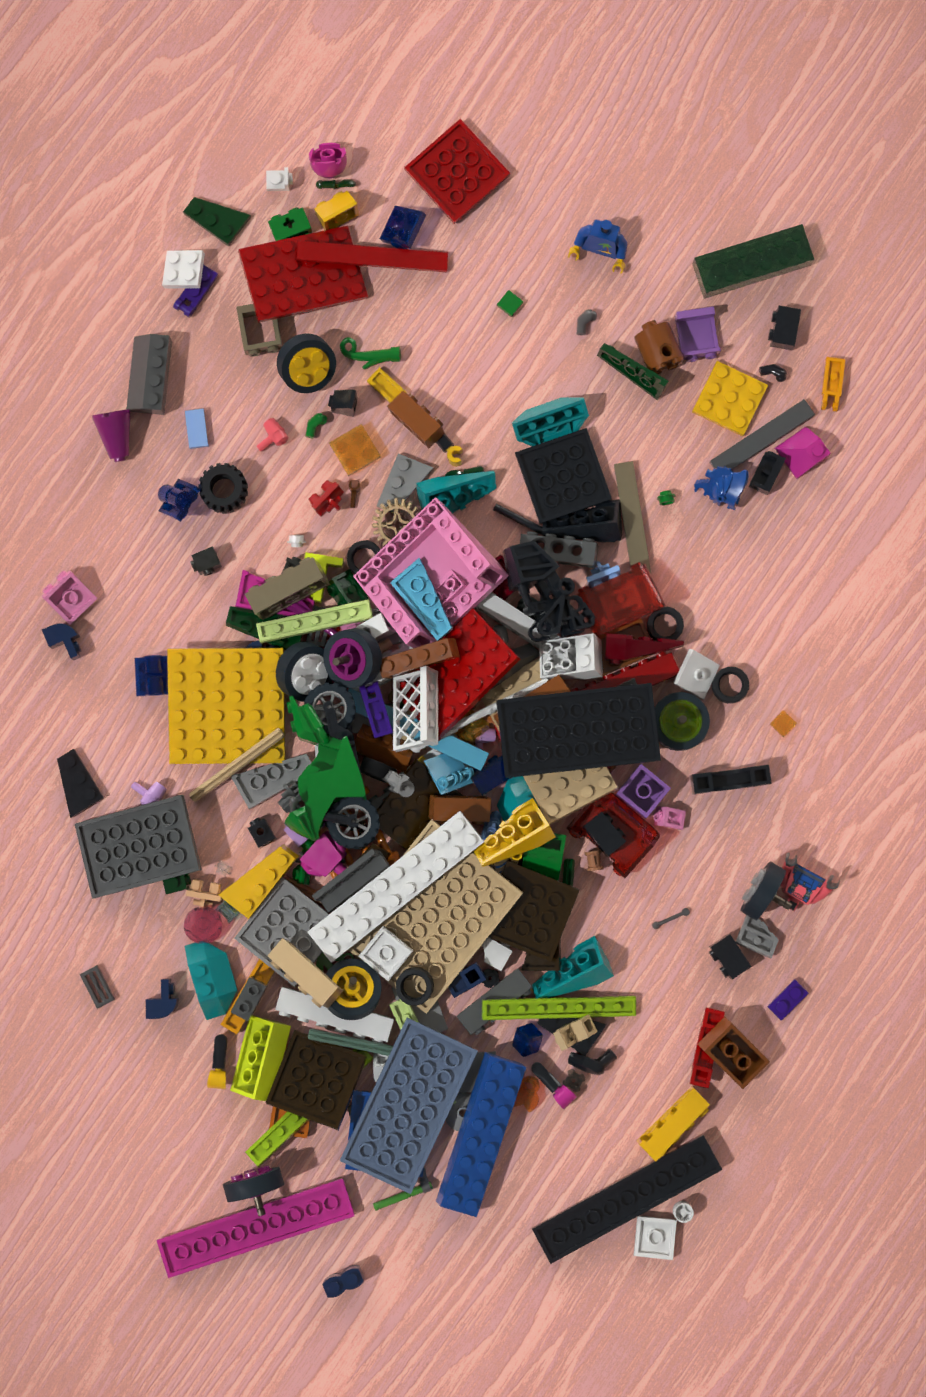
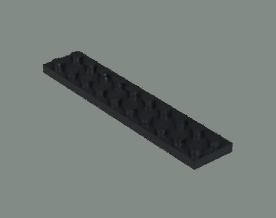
M702 1134L662 1156L656 1162L653 1161L534 1226L532 1230L550 1264L720 1172L722 1168Z

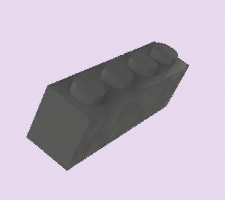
M517 968L460 1012L457 1018L470 1035L473 1033L477 1035L485 1029L484 1024L489 1021L482 1020V1000L517 999L519 997L523 999L531 993L529 989L532 986Z

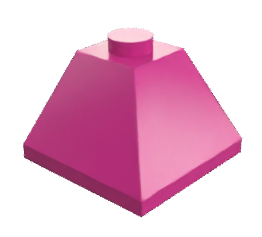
M804 427L775 448L779 456L786 458L784 463L796 479L831 454L822 440L807 427Z

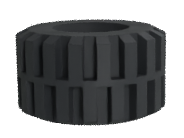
M217 463L215 467L211 465L208 471L205 470L203 472L204 476L200 477L198 489L200 490L199 494L202 500L214 512H222V514H227L229 511L230 513L235 512L234 509H240L241 504L246 501L245 497L248 496V484L240 470L234 465L230 466L229 463H224V465ZM230 479L234 483V491L229 497L218 498L213 494V486L218 480Z

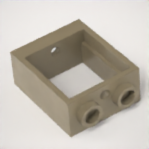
M249 304L236 307L245 354L254 357L259 356L261 352H278L282 347L278 319L272 320L275 341L248 345L244 318L256 316L254 306Z

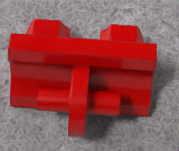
M326 480L321 486L325 493L321 497L315 493L308 499L312 504V508L320 517L326 511L328 513L333 509L339 511L341 508L338 503L342 500L341 496L344 493L339 484Z

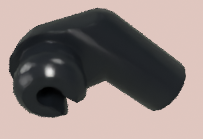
M776 364L759 367L760 376L773 374L778 382L786 380V370Z

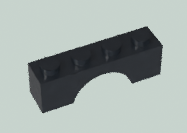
M769 765L690 775L692 795L772 784Z

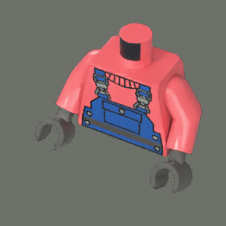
M790 853L786 854L785 862L782 866L786 870V874L780 886L783 889L782 892L789 896L787 901L792 903L790 910L795 912L799 902L804 905L815 904L824 899L833 889L838 888L840 880L838 883L831 882L834 875H831L827 882L826 879L797 864V855L791 860L789 859Z

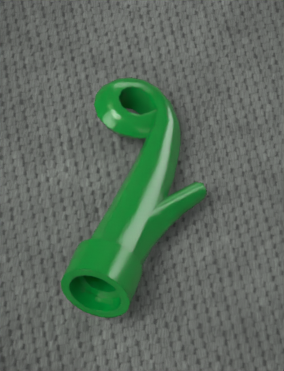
M344 338L340 343V351L345 357L357 361H369L363 365V369L382 362H401L400 347L355 352L357 345L354 339ZM347 343H351L352 345L350 351H348L345 347Z

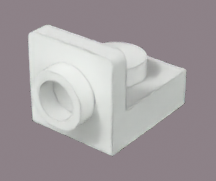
M284 167V170L266 171L267 191H289V185H293V173H289L288 167Z

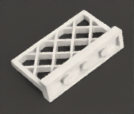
M423 666L420 667V671L393 677V751L395 752L424 745H438L437 670ZM420 677V684L416 687L414 682ZM401 681H406L407 684H406V686L404 687V689L401 691V690H400V682H401ZM412 686L415 691L409 698L406 694ZM420 694V702L416 705L414 700ZM405 698L407 702L401 709L400 702ZM412 705L415 709L409 717L406 712ZM420 712V721L417 724L414 719ZM404 716L407 718V721L401 728L400 720ZM412 723L415 728L409 735L406 730ZM420 731V740L415 741L414 737ZM405 735L407 739L403 745H400V739Z

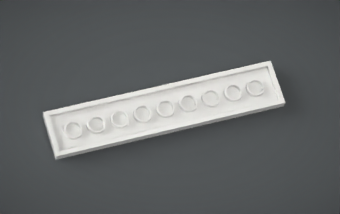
M459 811L311 928L308 934L332 963L485 841L463 813Z

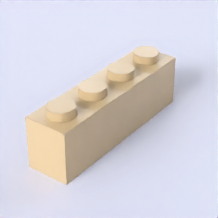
M284 938L268 954V957L272 960L270 963L276 969H282L285 972L284 976L289 981L298 983V989L305 995L310 994L313 997L311 1001L319 1008L321 1006L329 1008L344 991L290 941Z

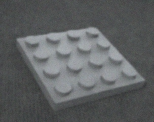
M282 877L234 939L295 987L298 983L295 981L292 983L284 976L285 972L282 969H276L270 963L272 960L268 957V954L284 938L290 941L314 963L321 955L322 950L308 934V931L327 917L329 913Z

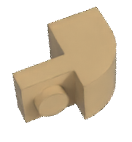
M588 1014L557 1029L553 1035L557 1045L563 1051L575 1043L589 1038L598 1031Z

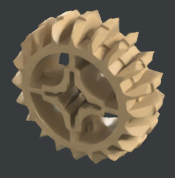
M394 498L395 504L391 505V501L388 499L387 507L381 503L380 506L383 510H375L379 517H372L373 520L378 521L372 524L373 528L378 527L377 530L373 531V534H380L377 538L378 541H381L383 538L385 539L383 546L392 538L387 536L382 528L393 529L395 536L398 534L395 525H392L396 520V515H398L400 523H403L398 528L399 532L411 521L401 518L399 509L407 511L412 518L417 515L415 514L418 510L417 506L410 509L412 506L411 501L406 506L405 499H402L401 504H398V499ZM394 509L393 518L382 522L385 514Z

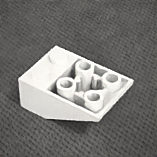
M594 633L539 642L541 679H552L558 674L562 679L603 677L601 639Z

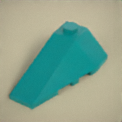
M487 471L436 477L418 482L416 486L421 509L423 510L436 497L452 514L459 509L462 511L466 508L465 505L471 501L479 500L496 489L495 472Z
M595 936L578 944L573 948L574 952L570 956L561 959V971H547L532 984L536 998H551L588 988L614 976L610 962Z

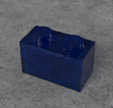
M495 755L487 760L489 764L484 766L481 771L473 769L474 775H472L471 779L481 796L510 779L505 778L502 756L498 757Z

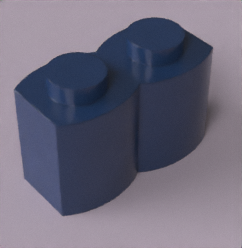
M351 1265L344 1269L342 1273H333L326 1277L322 1285L327 1297L333 1298L341 1295L345 1290L359 1287L364 1282L365 1277L360 1265Z

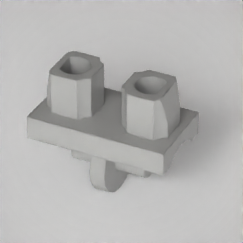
M389 770L383 778L385 782L391 785L389 790L394 793H399L403 797H409L414 792V785L405 774L400 773L398 775L394 771Z

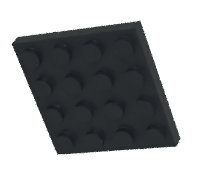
M587 428L515 452L539 524L612 500Z

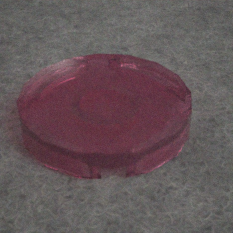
M210 907L194 908L185 917V934L196 943L213 942L222 932L223 923L221 916Z

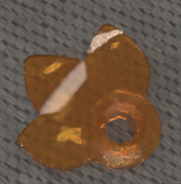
M526 1076L522 1079L513 1107L524 1104L528 1112H532L539 1103L537 1092L540 1084L536 1077ZM527 1083L532 1084V1089L527 1088Z

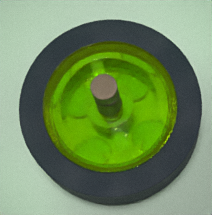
M676 692L665 696L655 706L658 741L664 747L675 751H684L695 747L705 738L710 725V717L706 706L696 696L685 692Z

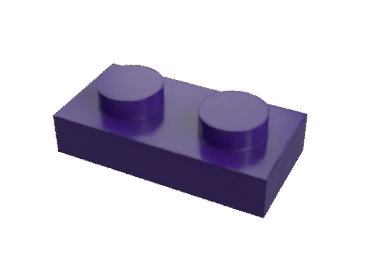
M794 979L767 1007L782 1021L809 993Z

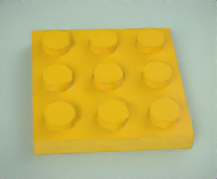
M716 361L692 413L743 437L768 385Z

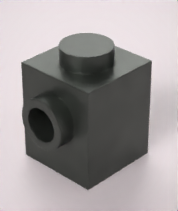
M213 546L191 555L193 561H190L194 572L198 571L200 575H211L215 573V569L222 567Z

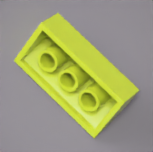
M252 1015L247 1023L230 1091L254 1100H267L283 1060L291 1028L290 1025Z

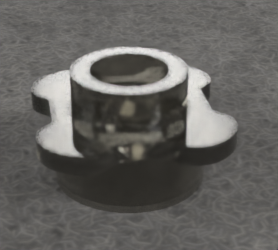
M574 1069L568 1070V1076L563 1080V1085L572 1088L574 1092L580 1091V1086L585 1081V1076L576 1073Z

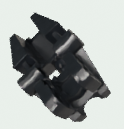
M535 541L509 546L504 549L503 558L506 572L509 575L507 577L509 591H519L525 604L523 609L525 615H538L528 630V636L532 641H548L552 635L561 633L562 638L577 636L595 624V615L583 599L577 595L569 596L575 589L574 582L570 578H559L555 570L560 566ZM534 586L541 595L540 601L532 602L529 595L530 589ZM570 600H576V601H577V603H578V609H577V610H575V609L572 607V605L569 604V603H570ZM588 617L589 620L585 623L584 618ZM534 628H537L538 633L542 635L541 638L533 636L532 631Z

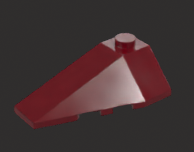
M607 633L605 661H609V664L620 665L621 662L683 647L684 641L663 638L653 641V638L650 637L634 639L633 635Z

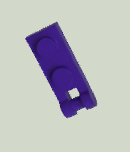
M203 264L200 288H185L180 297L175 301L173 308L183 311L184 315L190 318L217 279L218 273ZM186 300L192 302L189 306L184 304Z
M378 681L367 687L365 685L360 686L359 689L374 738L392 734L393 730ZM375 692L376 697L369 699L368 694Z

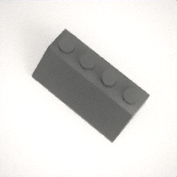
M147 334L134 337L126 409H130V412L164 415L172 347L170 336Z

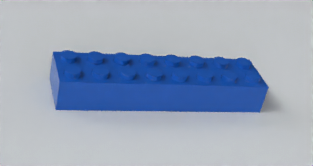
M485 1052L436 1198V1202L440 1207L477 1217L526 1070V1066L522 1063Z

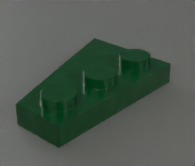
M196 197L191 200L183 211L184 215L228 247L251 218L249 214Z

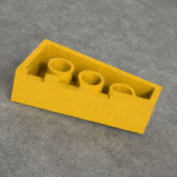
M283 844L221 892L219 896L249 919L280 879L287 873L299 855Z
M691 1086L636 1141L656 1162L667 1152L671 1145H674L681 1138L685 1131L690 1130L694 1126V1121L698 1117H703L709 1111L707 1107L710 1104Z

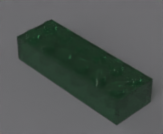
M803 224L695 257L692 265L703 298L706 299L811 266L814 257Z

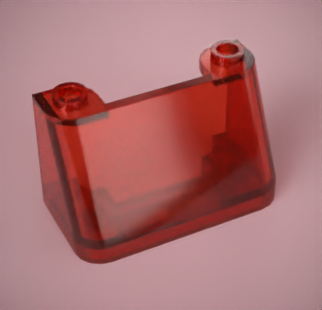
M638 562L631 565V570L597 586L589 588L586 585L578 589V594L575 595L580 596L595 615V624L590 627L591 633L598 637L666 606L646 564Z
M611 792L583 807L566 829L569 830L570 835L574 838H583L585 836L596 845L582 827L598 813H608L613 819L612 825L616 829L619 827L626 836L624 837L626 842L608 857L613 860V871L617 875L626 878L654 847L660 838V834L653 826Z

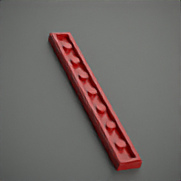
M297 241L296 261L447 273L448 252Z

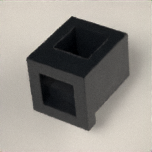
M258 817L250 822L251 826L248 827V830L258 848H262L277 839L266 819L261 820ZM259 828L264 829L263 835L257 834Z

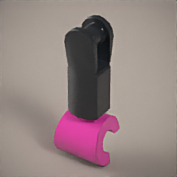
M535 1062L532 1065V1072L541 1079V1082L552 1093L555 1092L553 1097L562 1109H565L577 1098L566 1086L560 1087L559 1081L541 1063Z

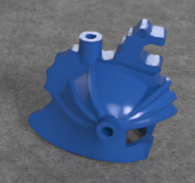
M718 466L712 471L707 470L705 476L710 478V480H696L694 484L695 492L699 488H703L705 491L704 496L709 495V499L713 500L714 504L717 503L720 506L724 502L728 504V509L735 510V504H739L740 496L747 485L749 473L747 470L733 472L731 468Z

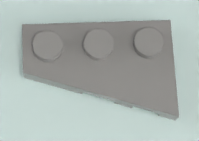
M398 453L377 507L381 508V503L387 507L388 499L391 501V505L395 504L394 498L398 499V504H401L402 499L406 501L417 488L416 483L423 481L433 470V467Z

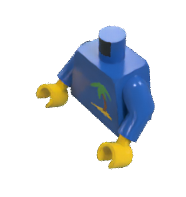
M596 219L591 225L588 224L580 228L574 241L575 246L569 249L568 258L571 253H576L575 261H577L580 255L579 248L582 247L581 249L613 259L618 258L612 267V271L615 272L616 266H619L621 274L625 269L623 259L626 256L628 243L621 234L620 227L613 225L609 220L600 221Z

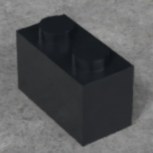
M779 305L777 310L773 311L771 322H774L773 329L769 330L768 340L771 341L770 347L793 350L801 309Z
M600 812L582 828L605 856L608 857L626 842L624 839L626 836L619 827L616 829L612 825L613 819L608 813L603 814V812Z
M730 934L725 935L709 946L711 949L709 954L714 961H719L722 966L719 969L725 978L734 979L752 967Z

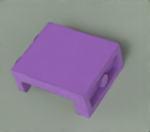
M714 306L678 311L675 314L679 347L683 354V359L687 360V362H694L702 357L714 359L721 352L718 346L715 327Z

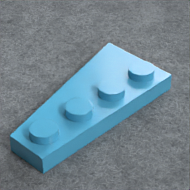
M418 558L390 583L434 638L439 641L449 634L453 627L422 560Z

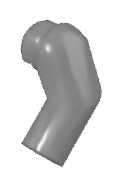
M495 625L493 629L507 644L509 641L507 629L503 625Z

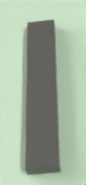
M803 399L712 459L710 464L713 468L725 466L732 470L815 414L805 399Z

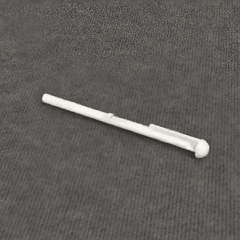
M544 678L503 699L523 697L548 680ZM496 702L461 719L443 738L488 714H493L497 711ZM428 745L411 748V751L419 753L420 749Z

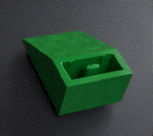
M554 833L556 837L538 848L524 852L521 866L559 880L566 835Z

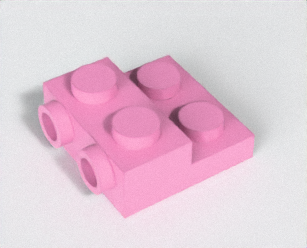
M63 570L56 577L58 581L53 586L48 584L42 592L44 594L42 598L71 625L98 598L70 570L67 572Z

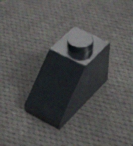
M334 390V395H330L328 403L332 413L354 417L358 400L356 390Z

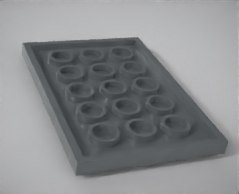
M184 795L174 796L75 824L92 899L202 870Z

